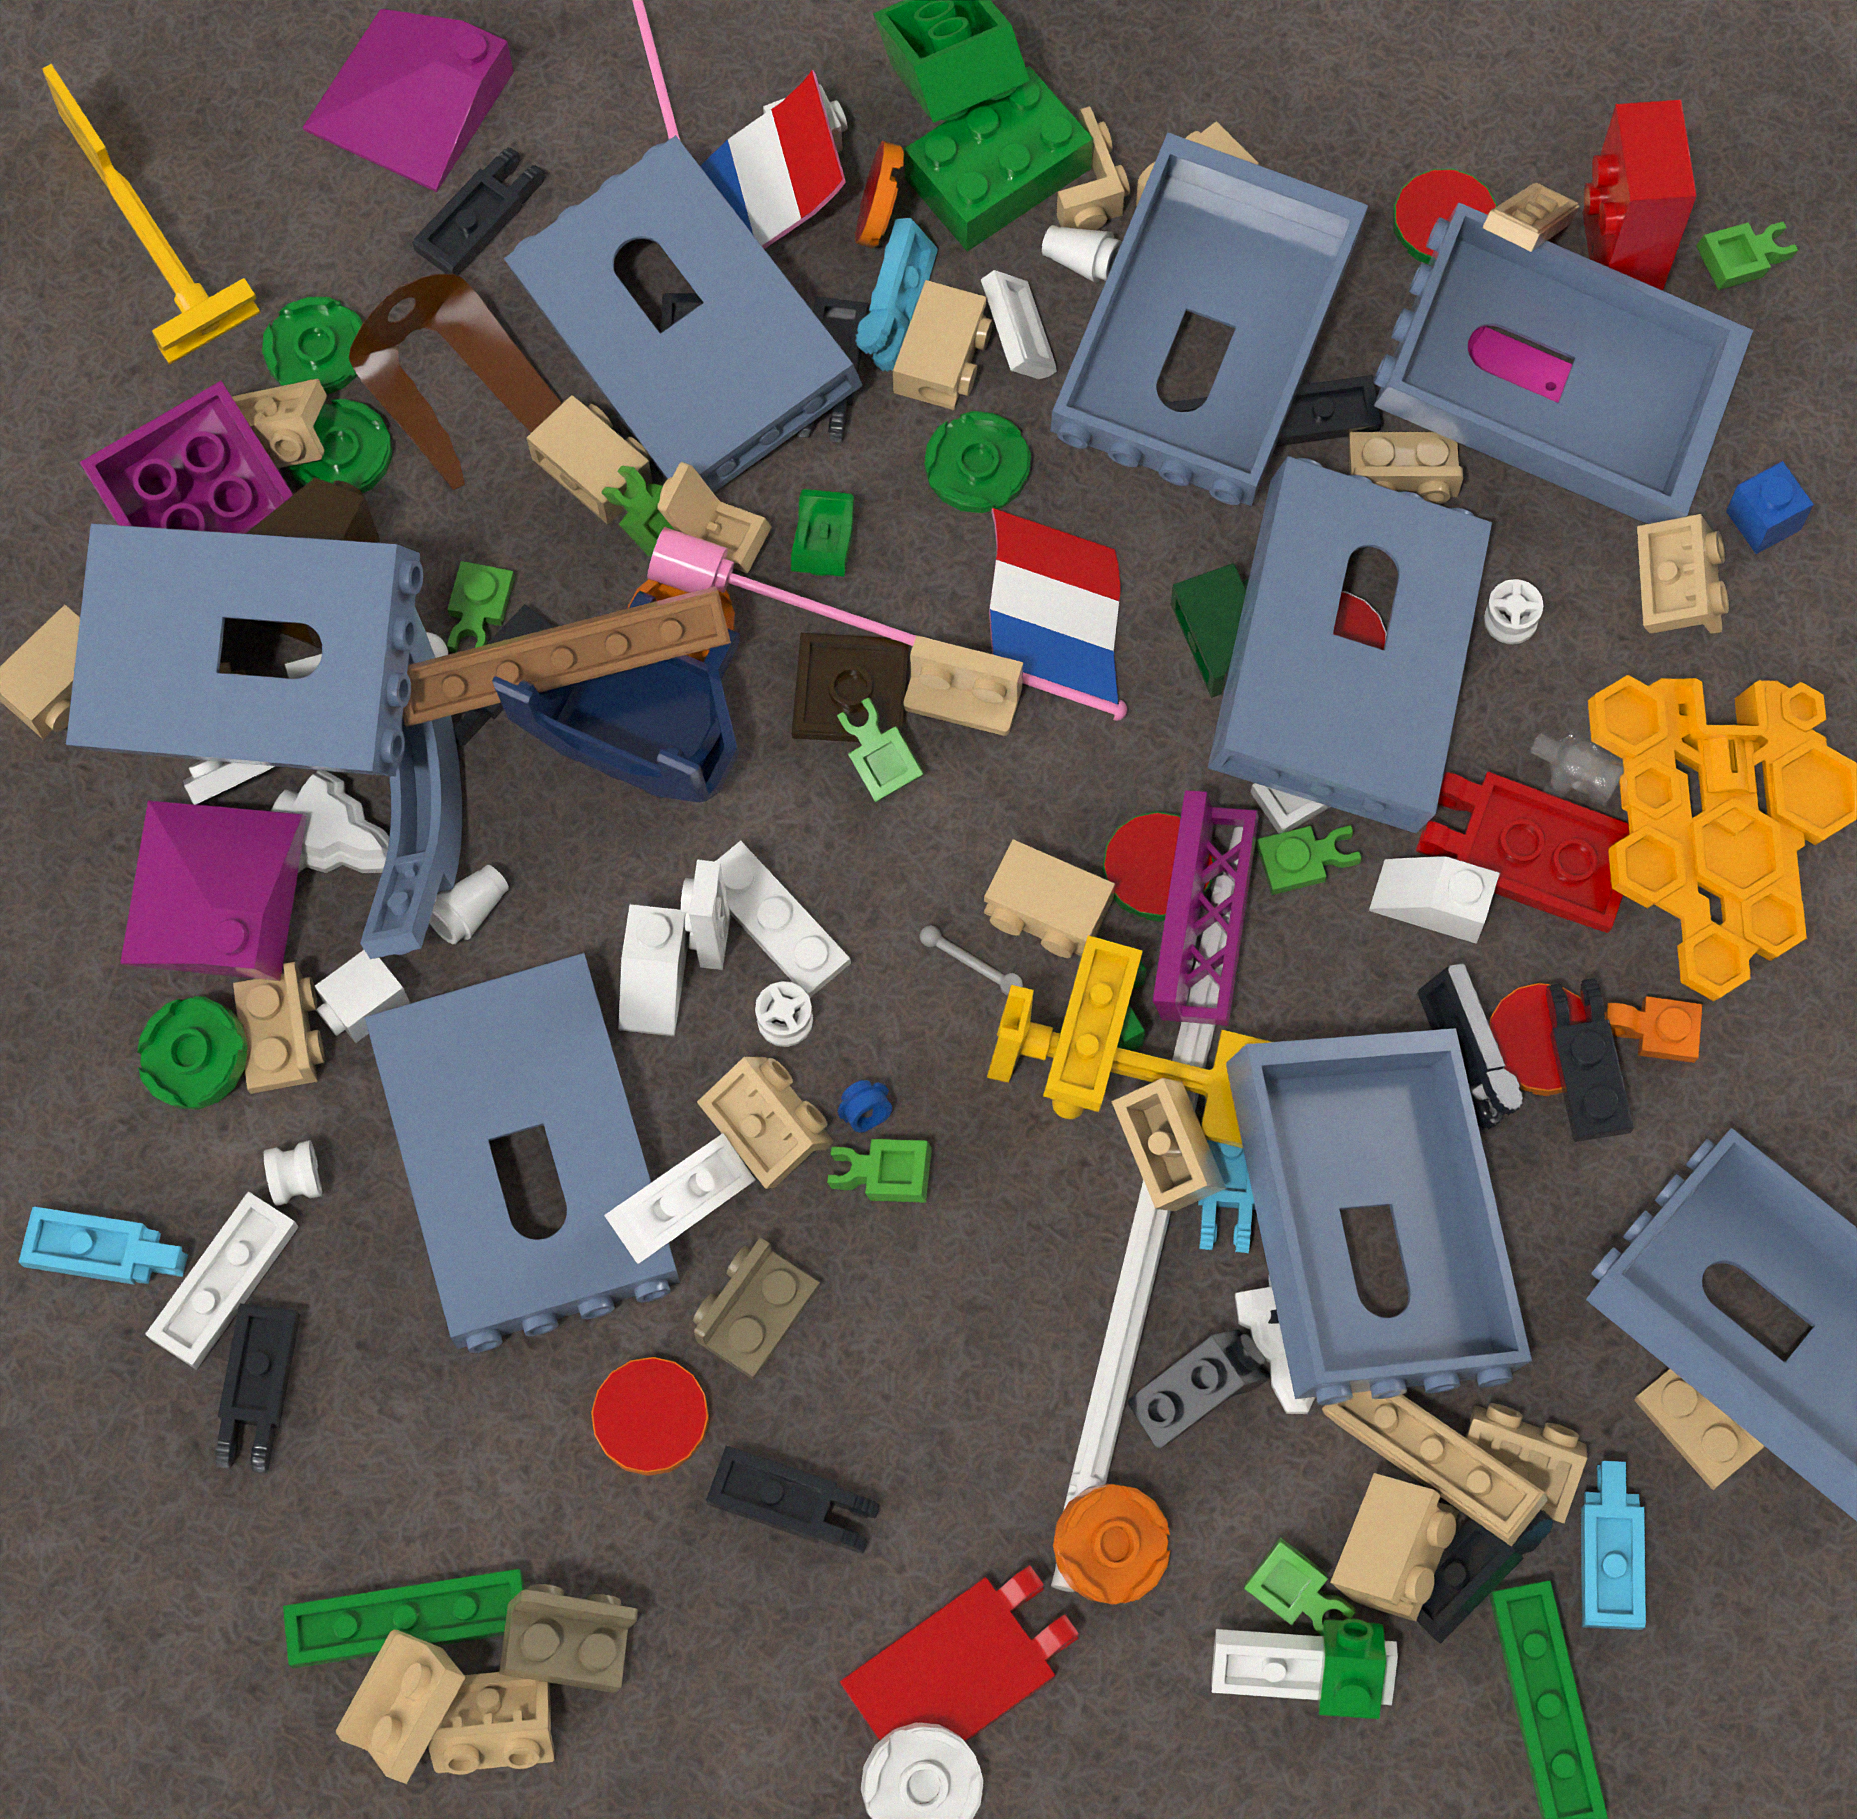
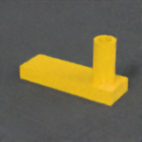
M1087 936L1043 1097L1052 1099L1054 1111L1062 1118L1075 1119L1085 1109L1096 1112L1100 1110L1142 950Z

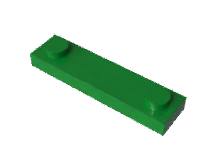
M520 1569L285 1605L283 1606L288 1664L294 1669L377 1656L388 1635L393 1630H399L436 1646L504 1636L508 1603L522 1590H525L523 1572Z
M1551 1581L1491 1592L1489 1598L1541 1818L1608 1819Z

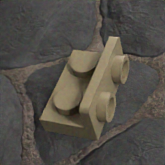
M761 1237L752 1249L747 1246L741 1248L727 1269L726 1275L731 1277L719 1296L710 1293L702 1302L693 1318V1322L697 1324L694 1330L697 1343L752 1380H755L820 1287V1282L774 1253L771 1244Z
M546 1584L531 1585L528 1587V1590H522L508 1603L499 1674L616 1693L621 1689L627 1632L637 1622L638 1609L621 1606V1600L610 1595L593 1594L586 1596V1599L563 1596L564 1590L562 1588Z

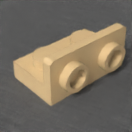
M319 379L232 396L276 468L317 461L322 458L324 448L313 428L327 397Z
M1435 432L1349 433L1350 475L1366 477L1375 485L1397 492L1408 491L1416 493L1425 501L1434 504L1444 503L1450 497H1458L1463 481V468L1459 466L1458 442Z
M1701 514L1637 526L1643 626L1649 633H1657L1703 624L1710 633L1722 632L1721 614L1728 613L1729 600L1723 581H1719L1718 564L1725 562V548L1720 532H1714Z
M916 635L910 654L911 679L904 698V709L915 714L1002 736L1008 735L1022 691L1023 662Z
M295 962L283 964L284 974H281L280 981L253 979L233 983L237 1017L244 1027L248 1043L245 1076L247 1089L250 1094L317 1082L315 1065L325 1063L320 1031H310L308 1011L317 1009L314 983L311 977L303 978Z
M743 1057L697 1103L719 1131L724 1133L735 1151L765 1189L775 1188L813 1151L826 1150L834 1140L824 1129L827 1127L825 1117L814 1105L807 1101H801L790 1087L793 1083L791 1075L778 1061L766 1057Z
M1671 1369L1666 1371L1634 1399L1712 1490L1716 1489L1765 1447Z
M1490 1403L1488 1409L1475 1405L1465 1438L1544 1491L1548 1501L1541 1510H1544L1552 1520L1565 1523L1587 1461V1445L1578 1441L1579 1434L1567 1427L1554 1423H1546L1544 1429L1522 1422L1523 1415L1504 1405Z
M393 1630L388 1635L338 1725L336 1734L341 1741L367 1750L386 1777L407 1784L466 1677L443 1648L399 1630Z
M499 1672L464 1675L466 1677L428 1745L433 1768L436 1773L449 1772L463 1775L469 1774L476 1769L507 1766L525 1769L538 1763L553 1762L554 1745L551 1736L550 1683L501 1675Z

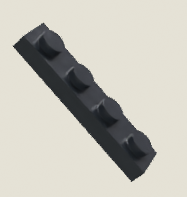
M1368 375L1299 385L1276 446L1349 437L1350 432H1379L1381 419L1379 408L1374 406L1377 398L1373 376ZM1208 397L1166 402L1163 404L1177 412H1190L1201 407Z

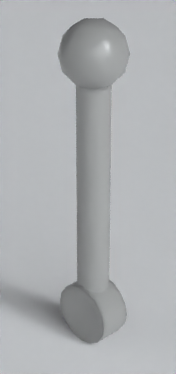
M925 926L921 930L919 937L922 944L927 947L937 946L999 984L1001 991L1005 995H1008L1011 985L1023 986L1022 980L1018 975L1014 973L1002 974L943 938L936 926Z

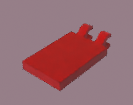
M1488 771L1483 777L1481 785L1468 781L1457 774L1445 772L1441 783L1438 805L1456 811L1471 812L1464 834L1451 830L1440 823L1428 821L1425 830L1421 833L1416 852L1431 857L1446 856L1498 872L1500 874L1494 890L1495 894L1605 933L1610 932L1623 894L1612 889L1608 849L1630 835L1628 823Z
M1030 1565L1012 1577L997 1591L986 1577L839 1681L879 1741L892 1730L917 1722L939 1724L959 1735L966 1743L1056 1678L1047 1661L1078 1640L1079 1633L1067 1616L1063 1615L1046 1627L1034 1639L1030 1640L1012 1612L1044 1590V1584Z

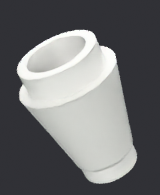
M1052 225L1044 236L1042 254L1094 283H1098L1100 279L1107 280L1122 241L1115 239L1113 233L1108 231Z
M486 865L480 871H476L454 884L453 889L438 893L430 917V925L444 940L451 944H456L462 938L469 940L502 898V895L509 890L506 880L494 867Z

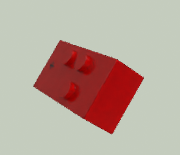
M1667 100L1615 104L1601 154L1593 156V180L1591 183H1585L1583 220L1589 259L1663 291L1697 197L1682 101Z

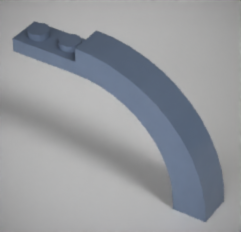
M415 606L413 618L417 625V639L414 648L409 652L408 665L435 658ZM451 715L408 727L405 726L402 716L401 731L405 739V750L402 760L397 764L396 777L390 776L391 828L388 852L360 942L370 959L393 954L402 955L412 950L421 949L437 893L453 889L461 849L462 791L456 738Z

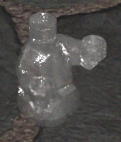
M1574 728L1569 731L1568 737L1560 741L1539 732L1530 753L1549 761L1551 767V782L1547 781L1542 792L1563 799L1570 789L1574 788L1587 794L1592 802L1604 808L1624 772L1623 759L1615 754L1601 750L1590 743V736Z

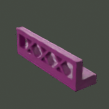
M1185 790L1153 1003L1161 1020L1229 1026L1259 816L1257 810L1212 807L1208 793L1203 791ZM1214 824L1243 826L1241 842L1223 856L1211 844ZM1210 854L1215 862L1207 867ZM1236 860H1238L1237 872L1230 866ZM1224 870L1235 883L1234 893L1214 908L1203 895L1204 885ZM1202 905L1207 914L1199 919ZM1231 911L1228 925L1222 917ZM1216 922L1227 935L1226 946L1206 961L1195 947L1196 938ZM1193 958L1200 965L1194 971H1192ZM1221 964H1223L1222 974L1220 977L1216 973L1215 969L1219 967ZM1209 975L1219 987L1217 1008L1186 1006L1189 989Z

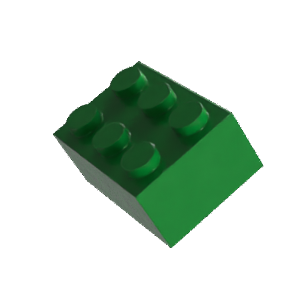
M903 0L873 13L894 71L933 123L939 120L948 121L959 118L968 111L969 107L987 99L997 100L1007 97L1016 90L1017 86L1030 81L1012 25L991 0Z
M1030 66L1026 68L1030 81L1017 86L1016 90L1009 96L997 100L987 99L973 105L961 117L945 121L904 148L906 181L967 252L1092 169L1093 138Z

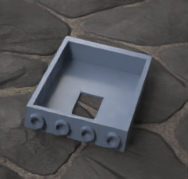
M1167 132L1053 408L1050 432L1056 433L1061 441L1070 446L1082 449L1091 446L1107 452L1113 461L1121 465L1137 467L1139 464L1158 471L1164 480L1172 484L1187 486L1190 483L1209 490L1212 497L1223 503L1238 505L1241 502L1252 506L1361 232L1368 205ZM1189 311L1235 328L1205 403L1198 409L1190 412H1177L1165 406L1157 394L1156 385L1185 312Z
M676 135L665 143L651 147L644 154L642 160L622 174H616L608 178L596 193L579 205L566 208L554 223L537 235L523 239L517 244L514 251L504 258L519 283L635 439L644 447L666 481L673 477L678 465L684 462L694 467L714 493L863 386L853 363ZM635 239H649L660 245L703 301V304L661 334L614 271L616 254L626 243Z
M1461 203L1457 204L1447 220L1439 217L1426 244L1427 248L1434 250L1428 265L1421 262L1409 287L1408 292L1416 295L1411 310L1403 308L1391 334L1392 339L1399 341L1394 355L1385 354L1376 372L1373 384L1381 387L1374 406L1639 521L1651 524L1686 517L1753 330L1549 241L1544 242L1530 252L1482 228L1488 215ZM1483 326H1496L1574 359L1559 402L1557 403L1477 367L1468 352V341L1471 334Z
M1287 456L1270 481L1207 768L1417 833L1436 814L1492 522L1477 518L1470 511L1462 508H1446L1425 501L1420 495L1413 492H1397L1375 485L1370 479L1360 475H1345L1323 468L1318 462L1311 459H1295ZM1363 547H1373L1385 552L1394 561L1398 571V581L1384 650L1333 634L1348 559L1355 550Z
M91 524L66 745L93 751L396 777L397 764L402 760L405 750V739L401 731L403 707L408 704L411 695V682L407 675L409 652L414 648L417 639V625L413 618L415 597L420 592L423 584V568L419 562L420 553L398 544ZM225 618L307 624L318 633L321 639L322 657L320 663L310 675L300 679L219 673Z
M584 953L365 1017L449 1334L457 1349L468 1347L470 1353L488 1351L503 1343L501 1338L503 1335L523 1329L526 1336L541 1335L556 1329L559 1326L557 1319L580 1313L582 1319L601 1317L615 1309L613 1302L636 1296L637 1302L641 1303L654 1301L668 1295L671 1292L670 1285L680 1283L669 1243L637 1264L604 1216L649 1185L651 1180ZM544 1125L566 1201L567 1216L563 1226L557 1233L545 1239L533 1240L520 1235L511 1224L489 1141Z
M1456 1028L1246 1044L1226 1062V1068L1295 1399L1317 1397L1318 1405H1332L1352 1399V1393L1371 1391L1372 1399H1386L1406 1393V1387L1424 1385L1426 1393H1440L1460 1387V1381L1477 1379L1478 1387L1481 1388L1494 1387L1511 1382L1513 1380L1512 1373L1530 1363L1532 1359ZM1390 1206L1408 1288L1407 1305L1398 1316L1392 1318L1378 1317L1369 1312L1361 1303L1357 1294L1340 1210Z
M1731 1128L1717 1145L1707 1138L1686 1163V1166L1694 1171L1686 1181L1676 1174L1655 1199V1202L1663 1207L1655 1217L1645 1210L1623 1236V1238L1631 1243L1626 1251L1622 1254L1613 1247L1591 1273L1600 1282L1586 1300L1857 1521V1227ZM1724 1263L1741 1269L1813 1327L1786 1362H1783L1708 1300L1702 1287V1277L1708 1267Z

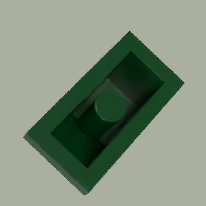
M1234 563L1175 583L1172 587L1170 605L1211 698L1221 695L1226 685L1249 581L1248 578L1241 580Z

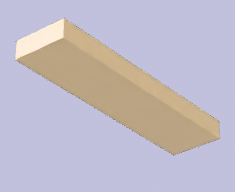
M1533 183L1492 209L1482 228L1532 252L1570 225L1580 206L1577 202L1543 185Z
M1371 1391L1352 1393L1353 1398L1348 1401L1325 1405L1322 1408L1324 1414L1341 1428L1427 1488L1438 1492L1441 1498L1510 1546L1515 1543L1548 1501L1544 1491L1404 1395L1386 1399H1372Z

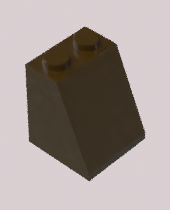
M318 478L312 479L245 533L340 541L380 542L363 493L347 482L337 480L331 484ZM245 619L322 649V642L318 633L307 624Z

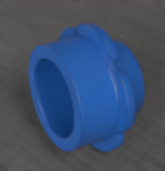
M867 1080L852 1084L842 1094V1102L838 1107V1116L840 1119H844L846 1123L849 1122L856 1132H866L886 1121L892 1112V1105L886 1097L889 1093L887 1086L879 1082L872 1085ZM873 1109L871 1117L866 1118L861 1116L865 1112Z

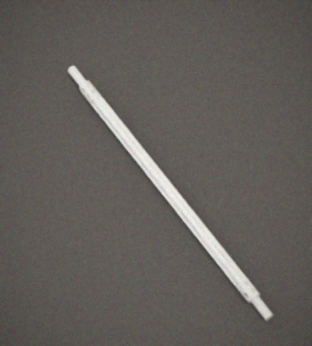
M1243 827L1234 828L1229 850L1241 842ZM1238 860L1230 865L1235 872H1237ZM1223 872V875L1218 876L1215 881L1210 902L1214 908L1234 893L1235 883L1225 872ZM1231 911L1222 917L1228 925ZM1216 922L1203 931L1199 952L1206 961L1226 946L1227 935ZM1196 961L1195 969L1200 966L1197 961ZM1221 964L1219 967L1215 969L1216 973L1220 977L1222 974L1223 964ZM1209 975L1189 989L1186 1006L1217 1008L1219 987ZM1181 1022L1172 1061L1205 1069L1215 1025ZM1186 1091L1195 1111L1199 1094ZM1144 1180L1064 1509L1068 1502L1084 1490L1106 1484L1171 1213L1168 1210L1155 1209ZM1056 1563L1051 1586L1059 1590L1074 1592L1058 1570Z

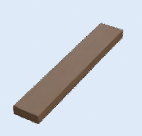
M714 586L408 665L407 675L411 682V695L408 704L403 707L405 726L408 727L500 703L501 701L492 682L494 676L517 686L522 680L534 684L539 693L729 644L731 641L718 589Z

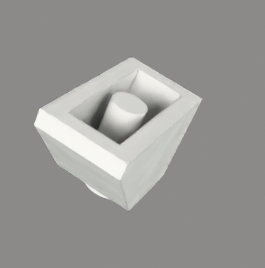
M1446 856L1385 859L1369 911L1477 944L1500 873Z
M629 905L621 958L618 1027L620 1031L675 1036L690 931H685L686 913L681 912V910Z

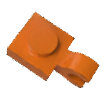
M1648 996L1642 1001L1641 1011L1626 1004H1607V1010L1604 1012L1605 1020L1609 1019L1612 1035L1639 1039L1638 1056L1695 1063L1698 1059L1702 1004Z

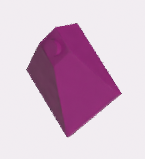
M380 9L302 128L310 134L437 192L514 73L508 42L462 20Z
M222 381L217 382L80 461L90 482L119 526L245 534L293 495Z
M148 801L120 964L280 981L307 816L294 813Z

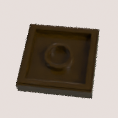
M801 632L792 738L860 743L858 737L844 729L837 715L846 712L854 726H864L869 719V713L861 701L868 697L871 698L879 713L878 724L881 732L885 733L897 726L902 733L909 645L884 637Z

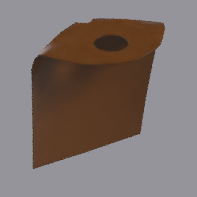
M430 274L413 282L400 285L369 314L350 347L348 359L361 382L405 431L449 486L455 490L464 486L465 482L461 464L456 456L450 437L439 423L430 404L418 391L414 381L405 373L399 363V344L405 340L409 333L423 328L437 331L531 433L562 403L512 341L480 296L462 277L455 274ZM406 298L415 299V305L409 314L399 321H388V315L397 303Z

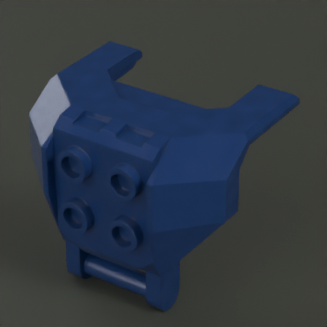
M639 591L629 608L656 602L657 598ZM728 629L731 643L708 649L710 651L704 662L687 655H682L539 693L534 684L522 680L518 686L497 676H494L492 680L509 720L562 756L595 768L607 776L629 783L660 799L665 797L697 803L708 801L720 793L739 755L721 681L740 641V633Z

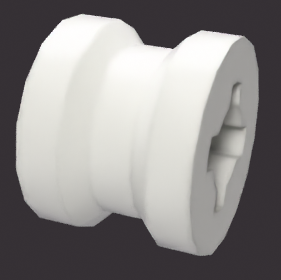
M1519 579L1506 580L1498 584L1491 592L1484 615L1485 627L1490 635L1499 642L1506 644H1519L1530 639L1537 629L1544 607L1541 594L1529 582ZM1504 611L1510 616V621L1502 614Z
M781 981L770 984L762 990L756 1000L755 1013L758 1027L763 1037L768 1042L783 1047L799 1044L807 1038L812 1029L813 1014L809 995L804 989L793 982ZM775 1019H777V1020H779V1021H784V1022L786 1023V1025H785V1024H780V1023H778V1022H775V1023H772V1022H773Z
M310 1140L299 1142L294 1150L283 1152L277 1147L264 1150L266 1177L271 1197L276 1206L287 1204L292 1196L302 1194L308 1198L322 1196V1186L317 1171V1157Z

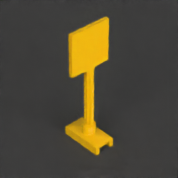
M52 64L42 68L60 116L176 294L174 302L182 313L152 330L158 348L168 364L174 363L261 313L253 301L256 299L255 293L245 278L211 297L208 296L200 283H194L130 183L114 169L106 147Z
M1011 985L999 1024L998 1039L987 1078L1009 1083L1020 1055L1044 1061L1046 1056L1054 1058L1060 1033L1052 1032L1053 1027L1030 1022L1034 990ZM1221 1030L1214 1065L1211 1070L1117 1048L1110 1072L1149 1082H1155L1161 1078L1183 1082L1186 1091L1202 1094L1206 1098L1201 1128L1206 1140L1243 1148L1226 1062L1246 1044L1269 1043L1270 1041Z

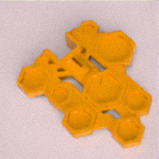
M1626 675L1588 700L1591 741L1623 759L1624 774L1619 777L1622 809L1628 812L1630 835L1608 849L1612 889L1647 909L1652 905H1656L1681 919L1683 942L1677 945L1681 983L1715 1001L1751 979L1749 960L1755 953L1772 961L1807 939L1797 851L1805 846V840L1816 846L1857 820V763L1828 747L1826 737L1812 730L1826 720L1824 695L1803 682L1788 688L1778 681L1759 680L1734 698L1737 725H1707L1702 681L1696 678H1661L1647 686L1630 675ZM1675 759L1698 772L1702 812L1693 818L1691 814L1688 775L1676 768ZM1762 762L1767 815L1759 811L1754 766ZM1698 886L1720 898L1723 921L1720 925L1711 921L1709 898L1698 892Z

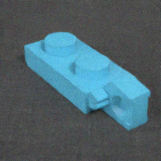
M32 1207L19 1263L26 1268L135 1285V1282L149 1284L152 1272L183 1277L188 1254L184 1253L180 1246L159 1243L161 1233L148 1229L143 1223Z
M1601 1461V1464L1597 1465V1492L1584 1493V1502L1581 1507L1582 1627L1642 1630L1645 1628L1644 1507H1640L1639 1494H1626V1462Z

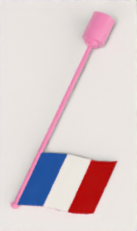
M632 0L669 140L675 135L680 140L643 0ZM813 70L781 103L727 139L700 165L764 249L815 215L846 183L817 77Z
M992 508L991 512L995 524L997 547L989 608L992 655L1023 662V684L1114 714V721L1123 719L1127 714V705L1122 700L1118 704L1114 661V643L1121 590L1115 549ZM664 527L660 533L649 564L647 578L688 593L714 586L717 587L719 592L724 593L728 583L911 646L914 644L916 635L732 573L734 562L726 559L728 551L726 547Z

